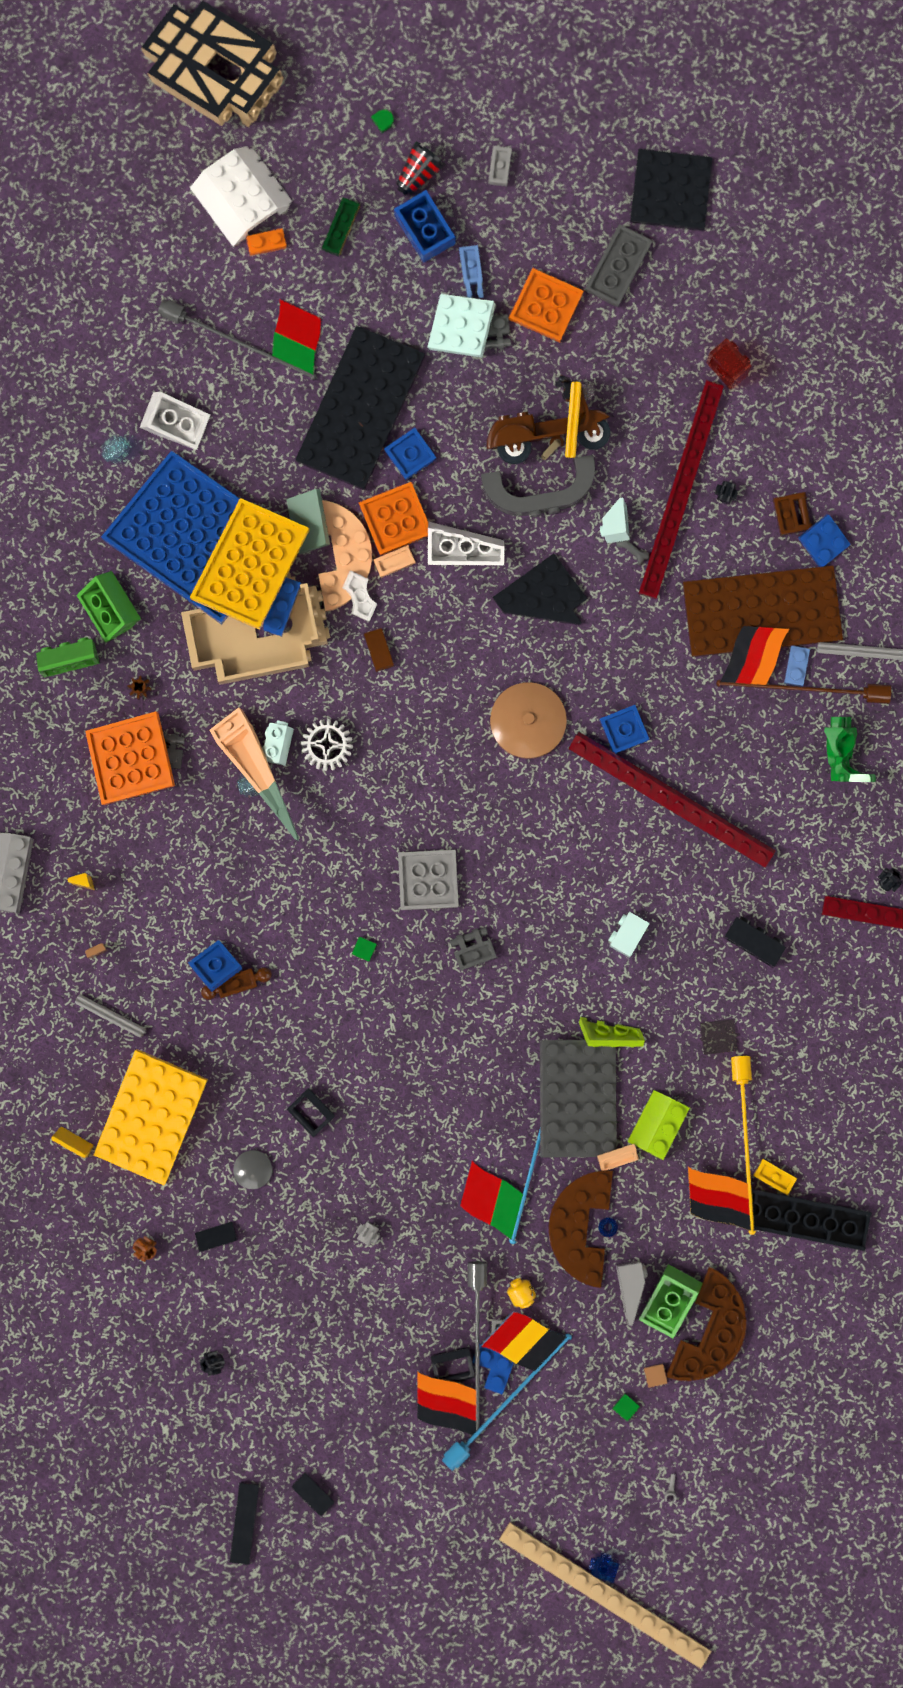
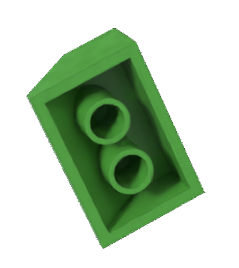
M112 571L95 576L77 594L78 599L105 643L129 630L141 619Z
M85 637L78 639L77 643L70 644V642L59 644L57 648H42L41 652L36 653L39 673L46 678L100 664L95 642L93 639Z

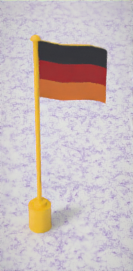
M750 1056L731 1057L732 1081H736L737 1085H741L747 1183L727 1176L702 1173L688 1167L691 1214L698 1218L732 1224L747 1229L749 1234L754 1235L756 1231H754L744 1086L748 1084V1081L752 1080Z

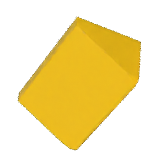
M86 873L67 879L69 883L75 886L95 890L91 876Z
M60 1127L51 1138L54 1142L82 1158H87L94 1146L63 1127Z

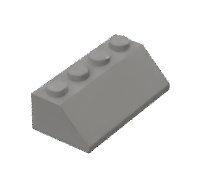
M0 833V911L20 914L34 841L31 837Z

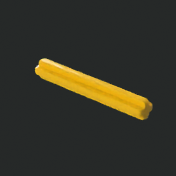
M575 381L571 383L565 450V457L575 458L582 384Z

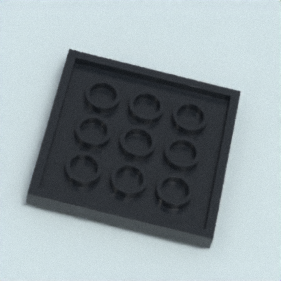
M638 148L630 223L704 231L713 157Z

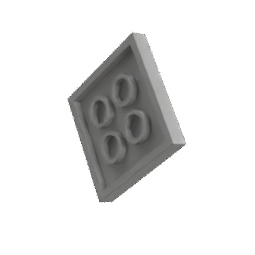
M456 850L398 852L401 910L458 908Z

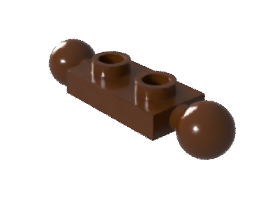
M261 967L255 974L252 968L238 972L212 992L205 985L201 990V995L206 1000H212L218 993L220 999L257 988L256 981L268 982L271 979L272 973L266 967Z

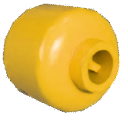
M517 1278L510 1282L511 1286L508 1288L507 1294L515 1307L524 1309L534 1303L536 1293L530 1281Z

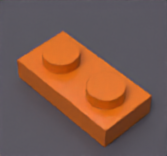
M283 228L246 236L250 256L287 248Z

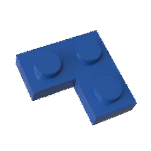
M479 1343V1365L490 1369L484 1388L503 1395L514 1362L492 1349L481 1347L482 1344Z

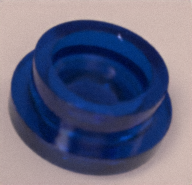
M606 1217L599 1222L598 1229L603 1236L612 1237L616 1234L618 1225L614 1219ZM605 1224H611L612 1228L610 1231L604 1229Z

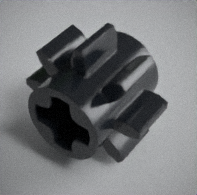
M723 481L722 485L717 484L715 495H718L717 500L725 504H730L731 500L736 501L739 492L735 490L736 485L727 481Z
M885 868L878 876L880 879L879 885L885 891L892 889L895 892L903 883L900 881L902 879L901 873L894 868L890 871L888 868Z
M217 1351L204 1353L205 1358H202L200 1361L202 1371L204 1373L208 1372V1376L220 1374V1369L225 1365L223 1356L217 1354Z

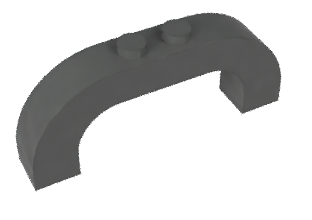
M589 455L574 458L576 479L565 490L526 497H515L504 489L500 471L481 474L483 491L489 502L496 509L508 515L539 517L542 515L541 513L545 512L556 514L562 509L578 504L588 494L595 474L594 457Z

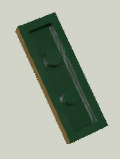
M342 197L322 245L323 251L338 257L340 256L360 208L359 203Z

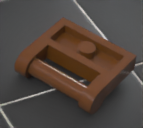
M806 492L773 498L780 536L806 532L813 526V523L810 522L805 500L807 499ZM793 501H798L803 525L798 524Z

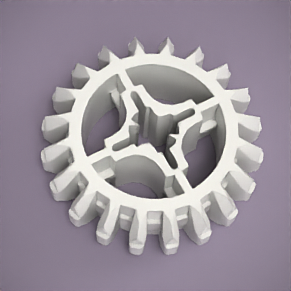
M327 719V725H324L323 720H320L321 726L317 727L316 723H313L314 730L309 727L307 728L310 735L303 734V738L308 741L301 742V745L307 746V748L302 749V752H309L305 759L309 760L312 758L310 761L311 766L317 762L316 769L318 770L321 768V765H324V771H327V765H330L331 769L335 770L334 764L336 763L339 768L342 767L340 760L346 763L348 760L344 755L351 756V752L347 751V749H353V745L347 744L352 741V737L346 738L350 734L349 730L342 732L345 726L342 724L337 728L338 721H335L332 726L330 719ZM325 731L323 739L313 741L318 733ZM331 731L339 734L343 743L333 741L331 739ZM328 737V740L332 747H329L330 749H327L326 754L325 747L322 744L325 743V741H327ZM311 747L321 749L323 751V759L315 756ZM342 749L337 757L329 760L330 753L333 750Z

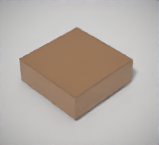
M100 943L87 949L85 953L91 959L108 950L105 944Z
M663 1363L644 1368L648 1388L667 1384Z

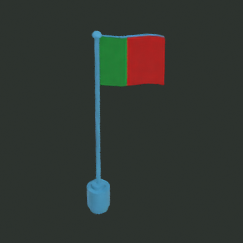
M540 1130L523 1194L508 1182L484 1171L473 1161L460 1206L473 1217L498 1229L510 1238L509 1242L511 1244L517 1242L515 1238L540 1145Z

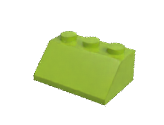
M653 1090L627 1142L664 1160L690 1108Z

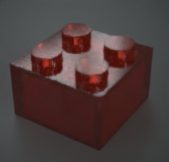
M726 338L709 353L706 363L723 383L732 390L748 377L752 366L750 365L751 361L746 355L742 356L738 351V346Z

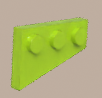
M580 1017L579 1025L588 1046L644 1047L645 1039L638 1028L619 1024L612 1027L605 1025L604 1021L597 1020V1023L588 1022L587 1018Z

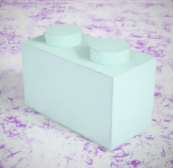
M631 912L628 915L623 914L618 923L621 927L618 932L613 931L608 940L611 942V948L629 958L650 924Z

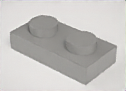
M493 146L488 184L507 187L512 148Z

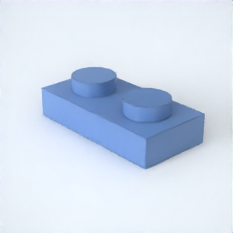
M796 646L790 647L784 684L804 686L810 649Z

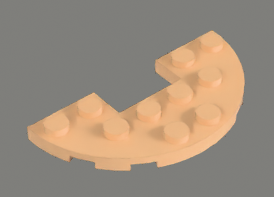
M322 500L328 536L331 535L337 571L319 574L325 612L347 604L352 599L349 593L342 588L349 571L368 578L372 564V549L364 526L353 513L336 503Z

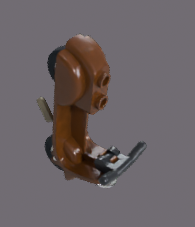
M561 375L555 382V386L557 388L563 387L562 398L565 402H570L571 380L568 376ZM587 381L581 386L577 439L584 448L597 450L608 443L610 438V427L605 421L610 416L600 410H588L585 399H588V401L592 400L591 396H595L593 384L589 385ZM528 412L517 413V417L510 418V415L498 417L499 420L491 427L486 441V450L497 449L499 456L504 462L519 464L529 457L532 442L551 439L550 446L541 455V458L546 460L560 445L561 447L564 446V440L561 437L567 436L568 417L534 423L533 414L529 415Z

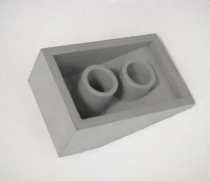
M640 1261L616 1265L628 1326L634 1323L645 1284L644 1278L647 1277L646 1266L642 1265Z

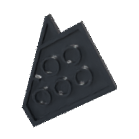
M552 554L496 594L493 600L504 614L580 625L582 622L573 610L584 603L587 597L555 554Z

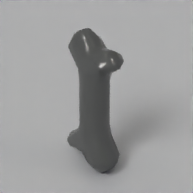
M629 540L616 542L618 548L627 549L637 558L638 565H642L644 560L650 558L649 552L640 551Z

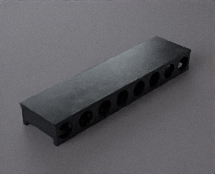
M751 1189L754 1230L865 1251L872 1212Z

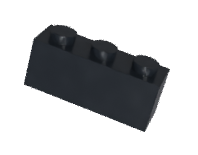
M742 916L740 918L736 917L723 938L768 966L775 967L786 949L783 945L784 942L775 936L773 939L767 936V931L761 927L754 928L750 925L751 922Z

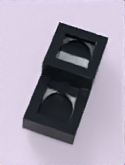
M306 1472L291 1486L320 1516L335 1503Z

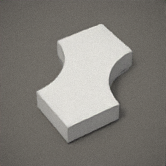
M349 571L342 588L352 598L353 609L351 614L370 621L377 603L371 600L368 595V578Z

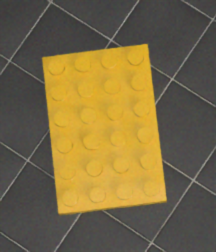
M240 498L190 599L260 630L309 532V528Z
M136 1049L94 1156L165 1186L208 1079Z

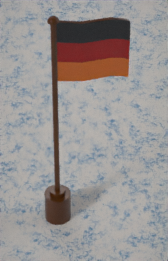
M743 626L736 638L729 665L721 681L719 679L716 682L718 687L726 685L861 694L866 699V703L890 704L891 685L867 684V687H863V691L768 685L767 682L775 668L781 644L789 629Z

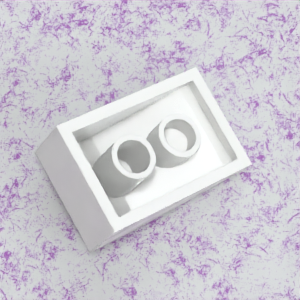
M153 392L140 428L197 450L210 414L162 392Z

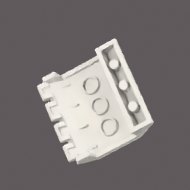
M247 146L232 150L206 168L190 187L233 247L245 240L246 236H248V231L276 212L278 215H281L288 210L292 202L285 191L280 192L282 187L275 177H269L271 172L264 162H258L261 158L253 148L249 149Z

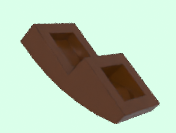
M382 628L364 633L376 672L393 667L394 664Z

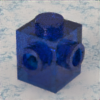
M601 1552V1555L596 1554L595 1558L591 1557L588 1569L591 1570V1576L614 1583L620 1565L619 1561L612 1559V1555Z

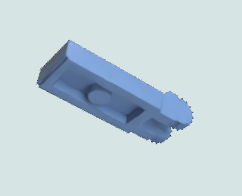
M478 245L459 247L467 298H472L470 285L477 284V294L479 298H483V279Z

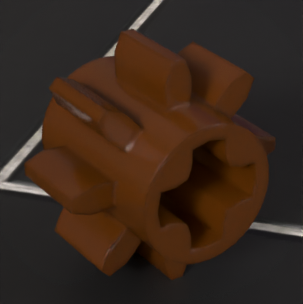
M139 676L137 680L131 678L133 681L132 685H127L129 689L133 690L130 692V696L136 694L138 700H140L141 696L148 698L147 691H152L150 687H147L150 681L148 679L143 681L142 676ZM138 684L143 688L141 692L137 690L136 686Z

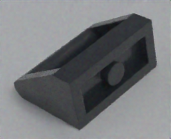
M310 1088L303 1092L287 1109L312 1137H315L335 1117ZM305 1097L326 1118L317 1129L295 1108Z
M469 1347L430 1356L434 1375L437 1379L459 1382L475 1378ZM467 1357L470 1371L439 1378L436 1363Z

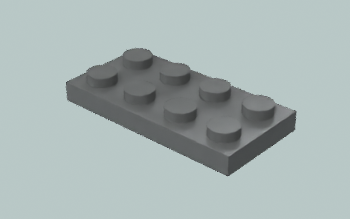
M619 224L585 291L618 308L645 258L652 240Z

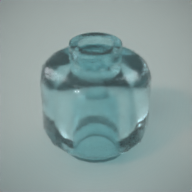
M113 435L102 444L103 452L101 455L107 462L111 461L117 464L129 455L130 445L122 436Z

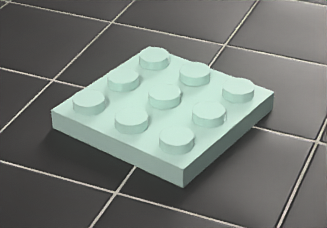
M440 294L428 343L429 350L483 357L495 307L494 301Z

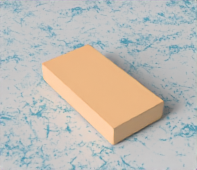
M408 545L373 560L381 578L416 563Z
M634 1144L597 1156L601 1171L638 1160Z

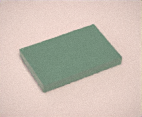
M314 489L286 499L290 520L309 528V532L298 554H304L330 545L320 489Z

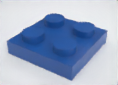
M413 428L384 448L385 453L405 481L437 460L416 428Z
M826 514L798 537L818 567H824L851 545L829 514Z
M635 705L599 719L612 752L615 754L650 740Z
M219 940L188 962L192 970L211 992L242 970L241 965Z

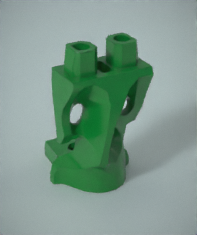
M831 717V727H825L824 729L827 736L828 764L831 767V781L876 782L875 774L858 772L849 765V759H852L858 735L857 728H851V717Z

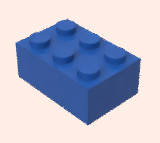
M427 190L394 208V217L423 263L455 245L453 232Z

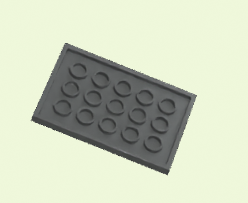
M540 1040V1157H597L598 1155L616 1150V1047H592L587 1045L586 1040Z

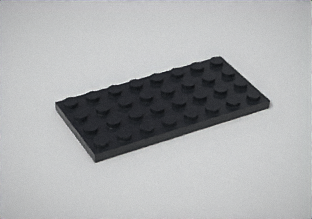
M356 325L295 461L365 491L382 453V448H384L425 358V353Z

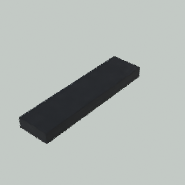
M239 1483L229 1563L249 1565L259 1484Z

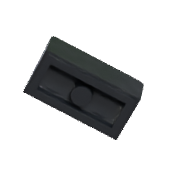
M233 1222L195 1233L199 1252L238 1240Z

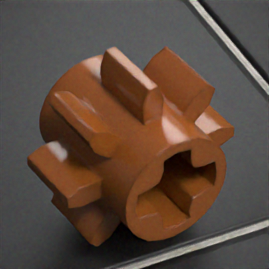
M147 1236L137 1239L133 1245V1249L136 1251L133 1256L143 1262L152 1259L157 1251L154 1247L156 1242Z

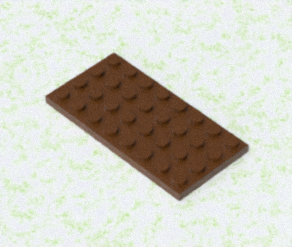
M834 565L685 581L682 583L691 657L732 653L736 638L743 626L789 629L781 644V648L818 644L819 642L843 641Z

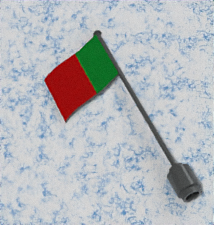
M163 299L159 306L158 313L169 321L179 324L180 321L188 320L311 377V380L316 379V374H313L314 356L320 336L321 321L319 317L279 299L280 311L273 337V354L270 355L188 317L185 311L186 307L174 301Z

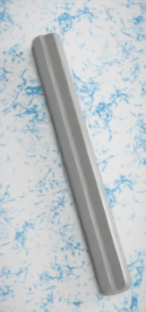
M819 642L817 645L818 653L903 660V649Z

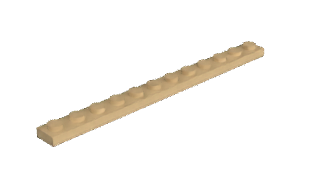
M509 1522L499 1540L697 1667L702 1668L711 1653L710 1649L511 1522Z

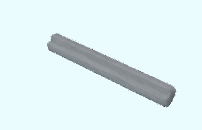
M78 995L75 1000L77 1005L138 1037H142L146 1031L144 1027L83 995Z

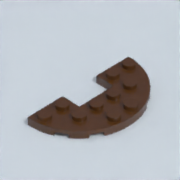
M613 1171L588 1173L571 1182L556 1199L549 1218V1240L557 1261L573 1278L597 1288H601L605 1249L586 1247L589 1209L609 1210Z
M709 1266L694 1303L712 1310V1313L698 1347L682 1340L679 1341L666 1374L668 1378L679 1381H695L712 1377L733 1361L743 1344L746 1333V1314L742 1298L729 1279Z

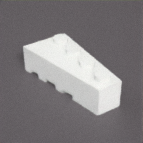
M428 522V565H504V540Z

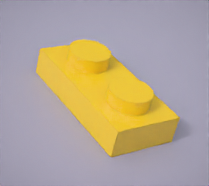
M764 1159L761 1160L753 1174L754 1177L787 1196L797 1178Z

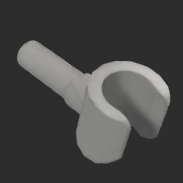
M671 1474L669 1488L664 1494L666 1502L669 1495H673V1503L676 1502V1494L674 1492L675 1474Z

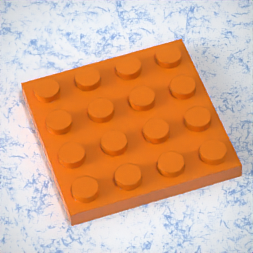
M155 711L85 731L102 805L175 786L158 712Z

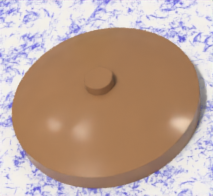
M531 682L513 685L502 692L492 707L490 717L491 731L499 746L507 753L524 759L538 758L551 752L563 738L567 722L566 711L560 698L546 686Z

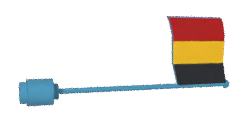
M513 1311L486 1339L481 1347L492 1349L515 1364L533 1370V1372L466 1443L463 1441L458 1443L456 1441L444 1454L445 1457L442 1461L452 1471L455 1468L458 1469L470 1456V1448L468 1446L558 1350L569 1339H572L570 1334L562 1335L549 1330L532 1318Z

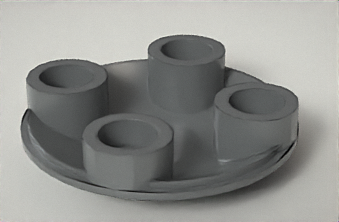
M246 1151L234 1163V1177L244 1188H261L271 1177V1161L260 1151Z

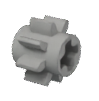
M366 1222L365 1225L360 1224L356 1231L359 1234L357 1239L370 1246L371 1242L376 1244L380 1237L377 1234L379 1228L369 1222Z

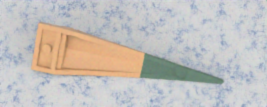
M237 708L212 727L210 732L218 746L260 794L293 838L299 841L298 834L253 725L250 724L244 711L241 708Z

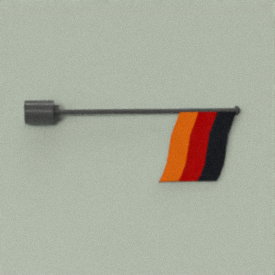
M485 1261L468 1262V1287H472V1291H475V1389L458 1382L432 1378L417 1371V1419L434 1426L456 1429L472 1436L479 1429V1291H483V1287H487V1262ZM478 1435L475 1440H480L481 1436Z

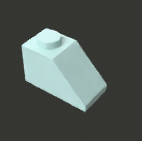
M619 498L602 518L603 526H600V533L602 537H605L607 543L630 540L627 505L624 498Z

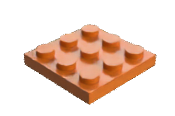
M532 268L509 316V320L560 343L584 291Z
M412 482L359 502L380 556L428 537V521Z

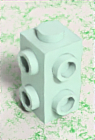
M277 721L276 724L269 723V727L265 731L266 741L262 750L269 763L286 766L294 731L293 728L288 727L287 722Z

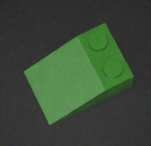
M668 1264L639 1320L674 1338L698 1296L703 1283Z

